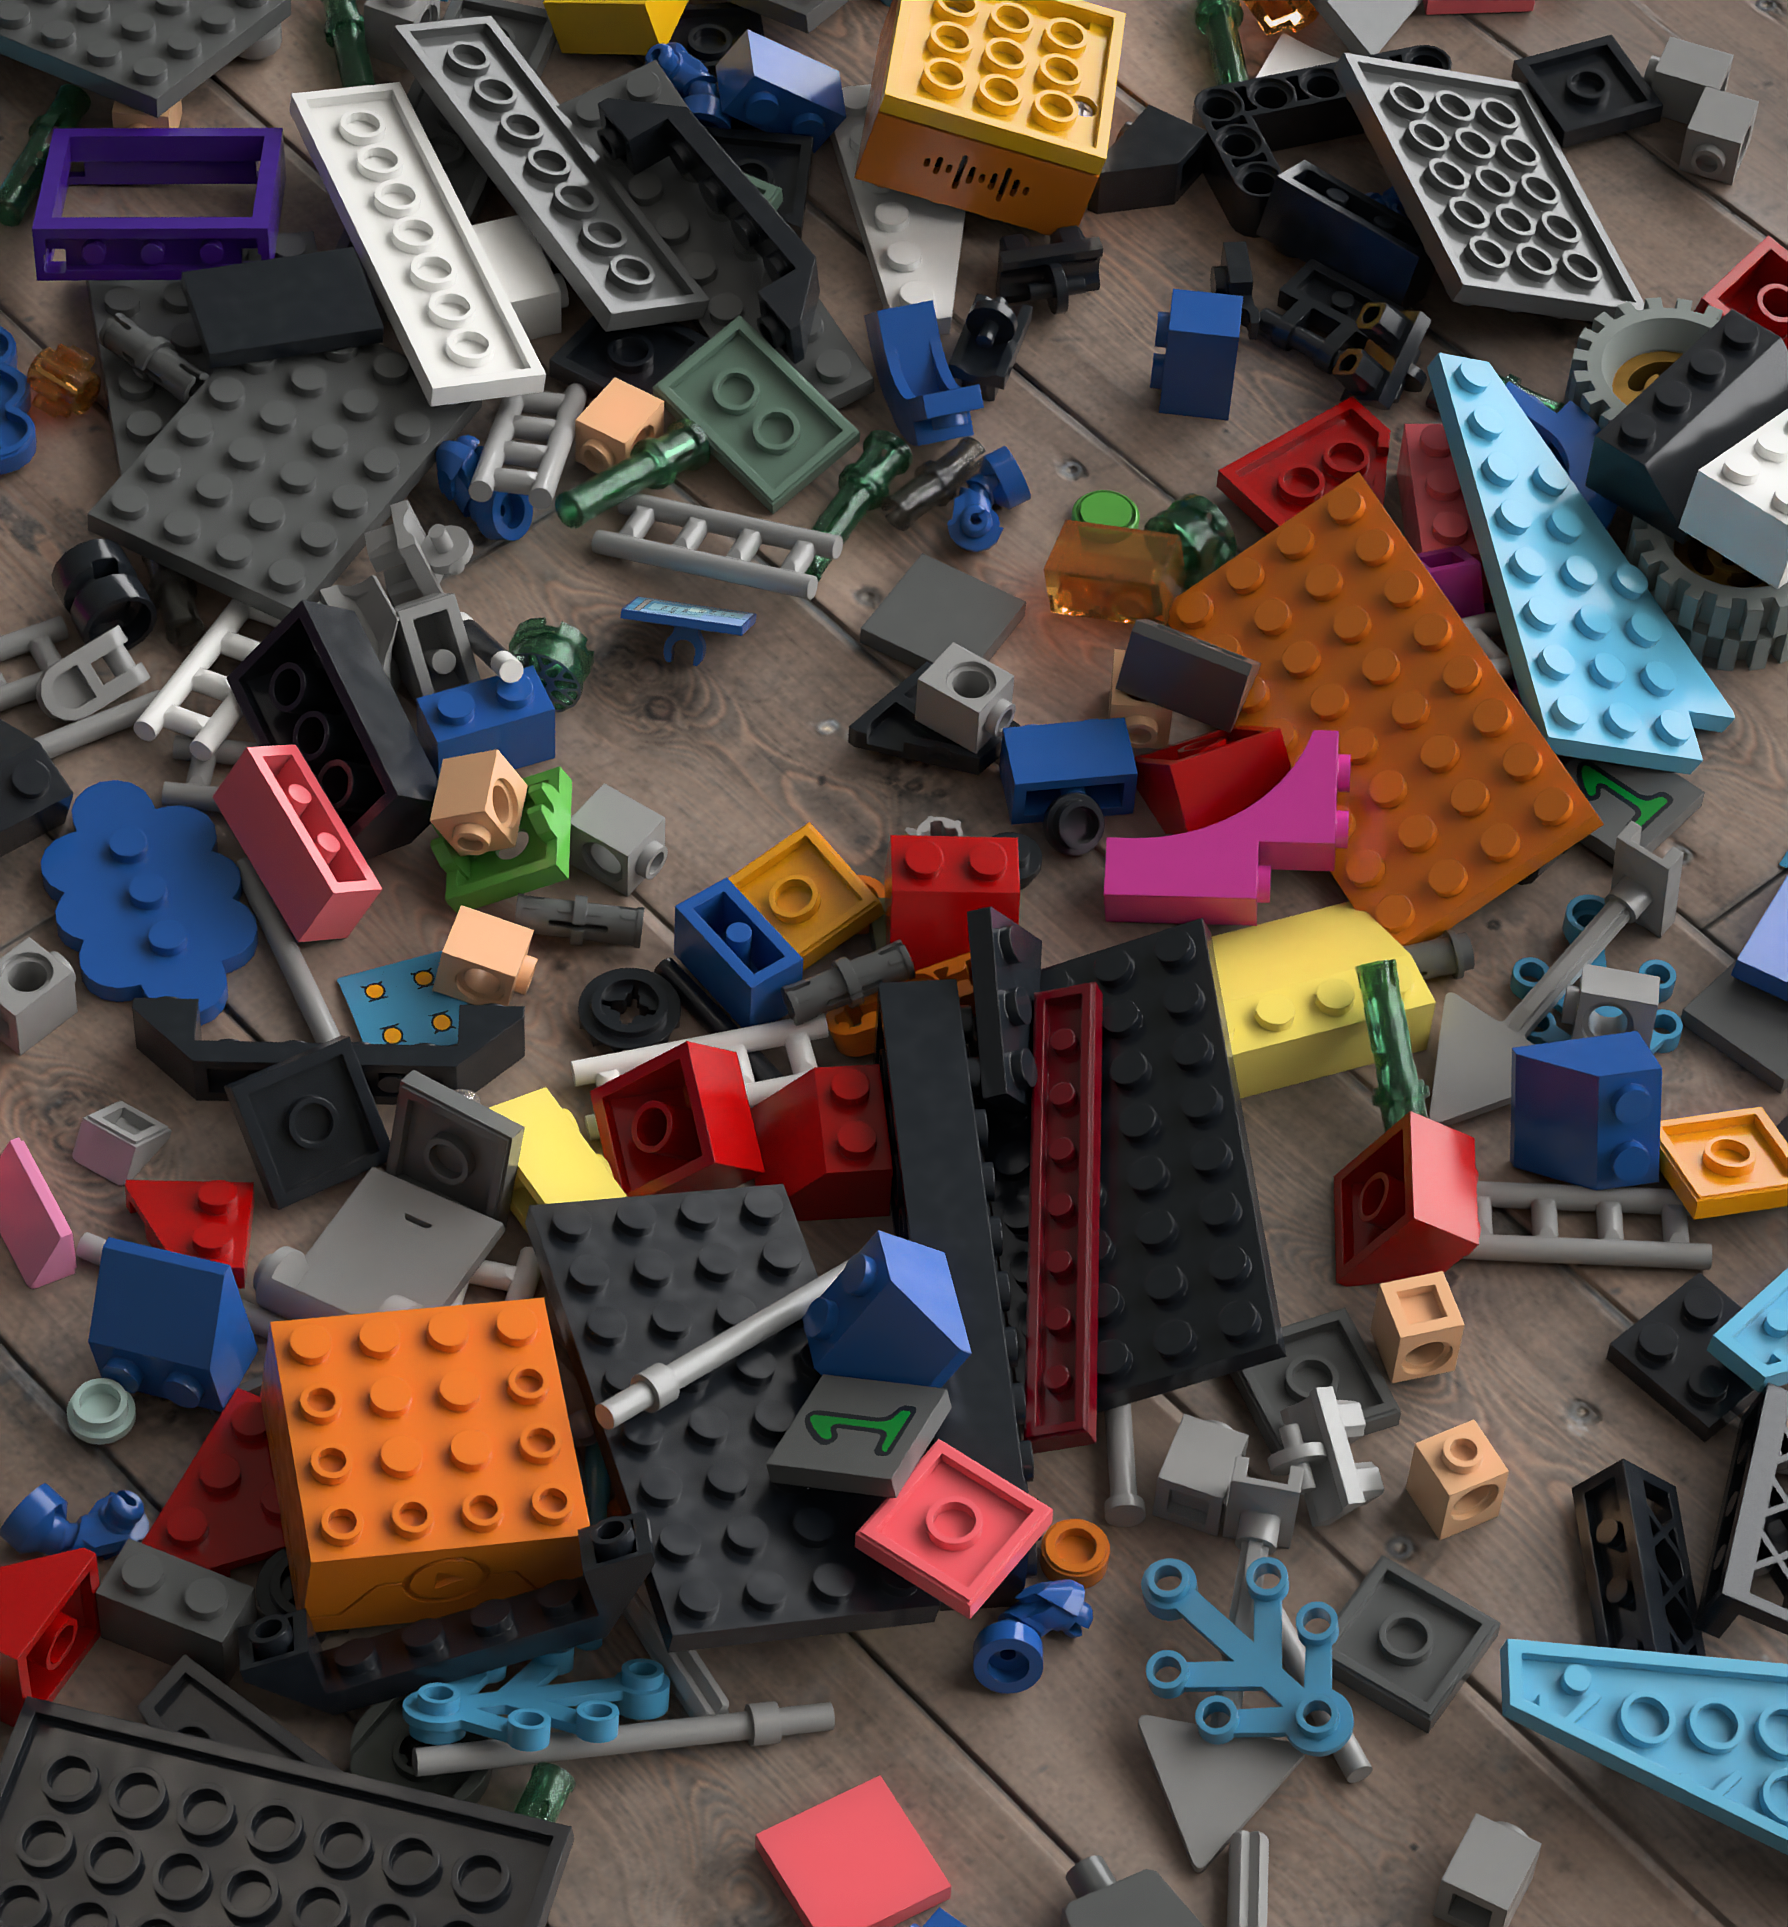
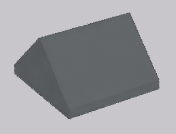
M1139 619L1135 621L1115 689L1231 733L1258 674L1261 663L1149 619Z

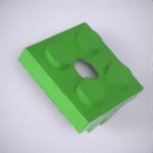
M560 766L522 778L528 787L518 832L528 833L529 840L525 849L512 859H501L499 857L500 850L489 851L481 855L460 857L432 824L439 838L431 840L430 847L439 865L447 873L445 901L457 914L461 905L477 909L517 896L518 893H527L569 879L572 780Z

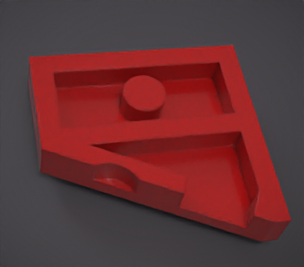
M126 1180V1207L131 1214L135 1212L139 1214L145 1224L146 1239L151 1247L228 1264L231 1266L238 1289H245L255 1204L254 1182H229L225 1180Z

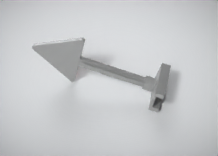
M1630 821L1616 837L1611 891L1605 897L1606 905L1504 1021L1495 1020L1455 993L1450 992L1445 995L1429 1119L1449 1126L1511 1104L1512 1048L1535 1045L1526 1038L1565 995L1567 985L1572 986L1582 975L1583 964L1591 965L1626 923L1636 922L1661 938L1675 922L1684 854L1682 851L1673 846L1661 859L1640 846L1642 827Z
M1236 1455L1222 1536L1235 1539L1236 1547L1241 1550L1228 1620L1253 1641L1254 1600L1248 1593L1246 1572L1252 1562L1273 1554L1276 1551V1547L1290 1549L1305 1468L1291 1465L1288 1484L1246 1477L1249 1458ZM1264 1575L1260 1576L1255 1582L1260 1588L1263 1587ZM1222 1654L1221 1661H1229V1660ZM1244 1691L1215 1692V1695L1227 1697L1235 1704L1237 1709H1241ZM1214 1712L1211 1714V1720L1207 1725L1212 1728H1221L1229 1722L1230 1717L1223 1712ZM1142 1715L1138 1720V1730L1191 1866L1197 1873H1202L1230 1843L1232 1834L1241 1830L1305 1758L1304 1753L1296 1750L1289 1741L1269 1737L1233 1738L1225 1744L1217 1745L1205 1741L1198 1732L1197 1724L1151 1715Z

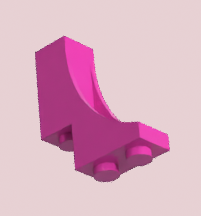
M1313 730L1305 750L1282 781L1263 798L1226 820L1202 829L1177 835L1150 838L1107 837L1104 879L1106 922L1184 924L1203 918L1208 925L1257 926L1258 903H1270L1271 870L1335 871V848H1348L1349 811L1337 810V792H1350L1351 755L1338 754L1339 731Z

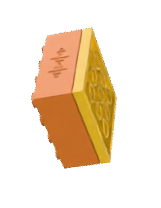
M892 0L880 33L854 178L872 183L881 188H889L924 198L933 203L944 204L979 214L988 219L1000 220L1031 229L1043 235H1050L1057 228L1075 225L1079 227L1107 158L1126 13L1082 0Z

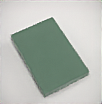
M740 315L652 387L653 396L664 401V408L772 514L777 512L860 442V432Z

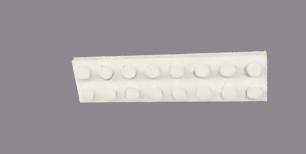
M394 82L292 93L290 114L430 407L543 392L546 373L401 83Z

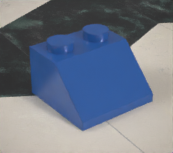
M1638 1031L1512 1048L1510 1162L1513 1167L1596 1191L1659 1182L1662 1067Z
M879 1230L857 1254L848 1260L844 1270L825 1292L810 1304L806 1314L802 1317L813 1365L821 1375L941 1388L972 1354L945 1252Z
M108 1237L102 1248L88 1339L101 1378L118 1382L129 1393L141 1392L166 1398L186 1408L199 1406L223 1412L258 1352L231 1266Z

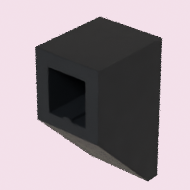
M1149 104L1134 122L1128 121L1123 125L1115 143L1108 149L1106 161L1089 200L1087 210L1095 214L1174 205L1203 173L1207 131Z

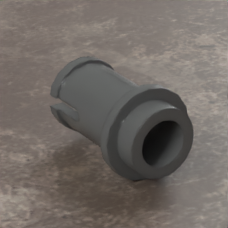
M1448 929L1443 932V937L1403 946L1411 954L1424 980L1452 974L1454 979H1461L1464 976V971L1474 969L1475 966L1473 948L1466 932L1456 934L1454 930Z

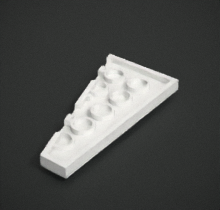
M871 84L844 87L842 92L847 117L830 135L883 308L888 309L933 300L939 334H950L966 211L944 204L933 203L927 199L893 189L881 188L872 183L854 178Z

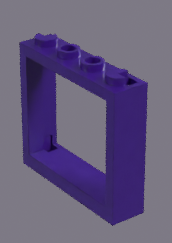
M54 128L32 226L37 281L182 280V272L254 262L243 261V249L258 248L261 260L274 259L286 183L283 128ZM258 161H261L259 171H257ZM71 162H84L85 171H70ZM257 184L252 217H62L69 185ZM55 249H65L66 261H53Z

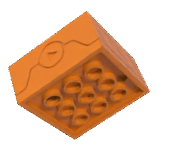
M544 1298L270 1322L260 1398L296 1610L306 1608L315 1632L411 1623L426 1618L435 1619L476 1607L490 1599H505L543 1588L556 1580L574 1579L583 1576L578 1529L589 1527L590 1521Z

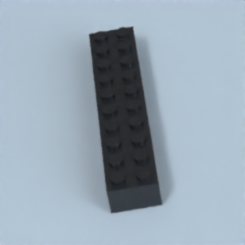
M956 979L878 983L873 1064L880 1065L893 1167L890 1205L894 1236L945 1252L972 1352L941 1387L947 1389L952 1408L923 1456L940 1439L1029 1494L1027 1482H1033L1034 1479L1033 1450L1030 1440L1021 1441L1019 1424H1025L1026 1421L1025 1392L1023 1383H1013L1012 1368L1018 1366L1017 1334L1015 1326L1006 1327L1004 1312L1010 1311V1283L1008 1272L998 1271L996 1258L997 1256H1002L1003 1253L1002 1225L1000 1216H991L989 1202L995 1201V1174L993 1163L983 1162L982 1149L988 1146L987 1116L985 1109H976L974 1096H980L981 1091L980 1065L978 1056L969 1057L968 1046L965 1045L973 1043L971 1005H960ZM1036 1543L979 1609L1011 1607L1019 1601L1015 1597L1025 1589L1026 1579L1037 1578ZM939 1601L940 1611L954 1610Z

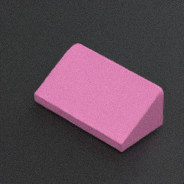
M18 1137L9 1141L0 1156V1235L26 1285L31 1289H35L75 1274L77 1265L73 1233L24 1140L21 1141Z

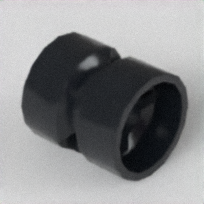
M92 539L74 546L56 562L51 574L52 585L65 609L71 614L72 622L85 645L119 625L128 639L124 646L127 650H130L143 642L153 631L157 621V609L145 587L137 578V573L125 551L118 543L108 539Z

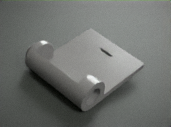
M372 1167L306 1255L289 1246H283L273 1254L266 1255L260 1261L253 1277L256 1301L260 1307L288 1320L451 1306L504 1234L505 1227L502 1222Z

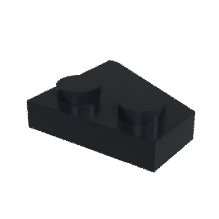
M928 662L924 663L849 726L848 743L856 748L976 775L982 773L1000 757L1002 735L1000 737L993 735L975 754L915 720L918 678L931 666ZM1012 720L1009 727H1020V725Z

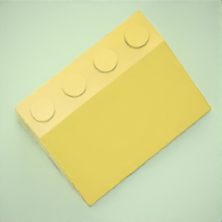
M1350 901L1258 924L1257 926L1211 936L1240 1099L1427 1050L1436 1004L1411 954L1366 911L1355 910Z

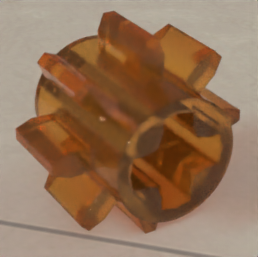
M60 343L56 350L53 348L42 350L32 361L27 373V383L30 384L32 390L37 392L32 405L53 418L60 414L67 419L72 412L76 415L86 412L97 399L101 389L100 377L90 370L96 358L74 344L68 348Z

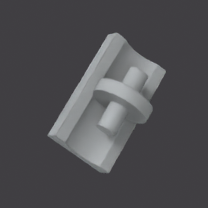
M408 499L390 505L393 524L366 532L364 535L369 560L376 573L384 572L386 588L394 606L434 593H444L440 586L444 574L458 575L462 573L473 554V543L467 531L459 526L435 524L429 529L426 536Z
M1333 1386L1317 1387L1309 1392L1310 1395L1306 1399L1280 1411L1284 1426L1279 1428L1284 1449L1267 1458L1270 1472L1275 1476L1289 1475L1291 1465L1305 1468L1300 1495H1304L1312 1527L1330 1525L1357 1507L1368 1504L1384 1492L1379 1468L1372 1462L1354 1463L1349 1444L1364 1436L1366 1423L1361 1405L1357 1401L1336 1400Z

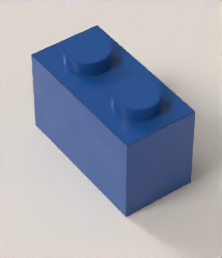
M747 29L716 65L723 113L765 132L814 136L813 153L821 147L847 117L838 70Z
M1173 289L1170 312H1158L1155 347L1166 348L1165 354L1154 353L1150 388L1161 389L1159 413L1219 420L1229 419L1243 296Z
M533 665L523 668L522 677L514 683H507L497 675L416 698L417 738L438 780L443 759L498 749L514 769L555 758V708Z
M1125 717L1100 720L1087 719L1077 722L1043 725L1028 724L1002 729L999 771L1011 825L1043 822L1046 810L1052 801L1066 793H1080L1089 796L1099 805L1103 816L1133 814L1138 772Z
M727 877L675 906L674 955L741 1028L775 1022L788 1015L781 995V987L802 980L803 958Z

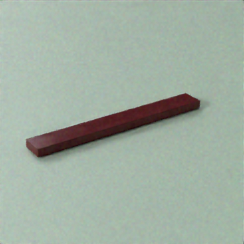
M1096 982L1034 993L1033 1057L1037 1067V1083L1032 1087L1025 1355L1026 1421L1024 1424L1023 1440L1031 1441L1033 1454L1096 1444L1103 993Z

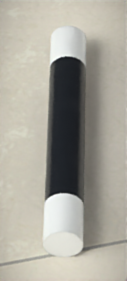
M460 612L472 652L502 680L507 683L517 682L523 675L522 663L468 614Z

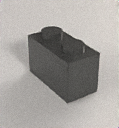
M129 1538L95 1592L101 1638L171 1666H174L185 1654L227 1686L240 1665L238 1628L258 1621L254 1587Z

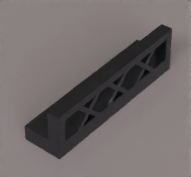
M1769 1382L1740 1420L1694 1625L1695 1629L1718 1639L1738 1615L1788 1635V1551L1779 1554L1763 1530L1765 1524L1780 1519L1788 1531V1497L1775 1478L1776 1472L1788 1468V1427L1786 1426L1788 1418V1390ZM1769 1573L1784 1596L1782 1607L1751 1594L1750 1589L1753 1578Z
M1621 1459L1572 1487L1597 1647L1706 1656L1702 1631L1694 1628L1698 1608L1676 1486L1625 1459ZM1646 1498L1654 1502L1656 1516L1648 1506ZM1657 1558H1658V1560L1660 1561V1563L1662 1564V1566L1664 1567V1569H1665V1571H1666V1574L1664 1573V1571L1662 1570V1568H1661L1660 1565L1658 1564ZM1667 1616L1676 1628V1633L1668 1623Z

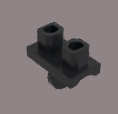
M1077 225L1057 228L1055 232L1050 234V244L1032 247L1029 238L1023 234L1002 236L999 240L996 282L997 297L1004 298L1008 304L1047 299L1048 306L1054 315L1066 313L1069 306V295L1083 294L1088 291L1099 290L1100 288L1099 263L1100 258L1103 256V246L1100 238H1085Z
M977 293L948 364L953 378L962 380L961 388L980 384L982 400L988 402L995 400L999 389L1004 390L1032 320L1033 306L1025 304L1008 306V302L1002 297L991 299L987 295Z
M1386 302L1366 303L1357 318L1356 324L1357 328L1369 339L1364 349H1347L1341 354L1332 371L1333 375L1345 387L1339 401L1343 402L1353 396L1363 406L1390 410L1392 403L1399 402L1404 390L1415 393L1421 392L1427 381V376L1422 369L1416 366L1421 355V351L1418 348L1430 325L1431 319L1421 311H1399Z

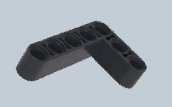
M1417 45L1367 55L1368 57L1450 71L1452 66L1451 58L1444 50L1430 45ZM1337 62L1209 87L1196 95L1191 124L1207 131L1203 174L1230 225L1241 235L1261 238L1256 232L1277 175L1283 173L1272 152L1365 133L1333 70Z

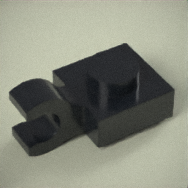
M1246 241L1223 242L1221 264L1211 268V293L1243 296L1240 325L1247 328L1249 340H1256L1259 332L1260 312L1254 305L1252 297L1253 276Z

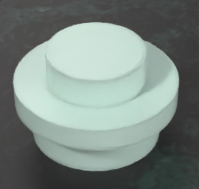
M107 1378L89 1380L75 1391L68 1403V1425L73 1434L82 1441L98 1445L113 1443L127 1435L135 1423L136 1408L134 1399L129 1392L125 1391L114 1380Z

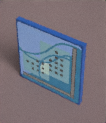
M638 596L621 609L620 618L674 626V631L667 638L664 645L663 654L666 662L674 660L676 642L687 640L695 648L693 666H698L706 654V643L701 630L742 636L756 623L757 614Z

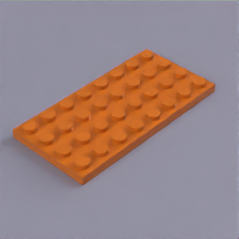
M1360 472L1347 479L1159 609L1172 629L1261 663L1258 674L1234 725L1281 728L1291 768L1294 767L1305 750L1313 730L1339 731L1338 754L1351 755L1350 792H1337V810L1349 811L1348 848H1335V871L1330 872L1354 909L1366 911L1402 946L1436 939L1445 930L1451 929L1604 825Z

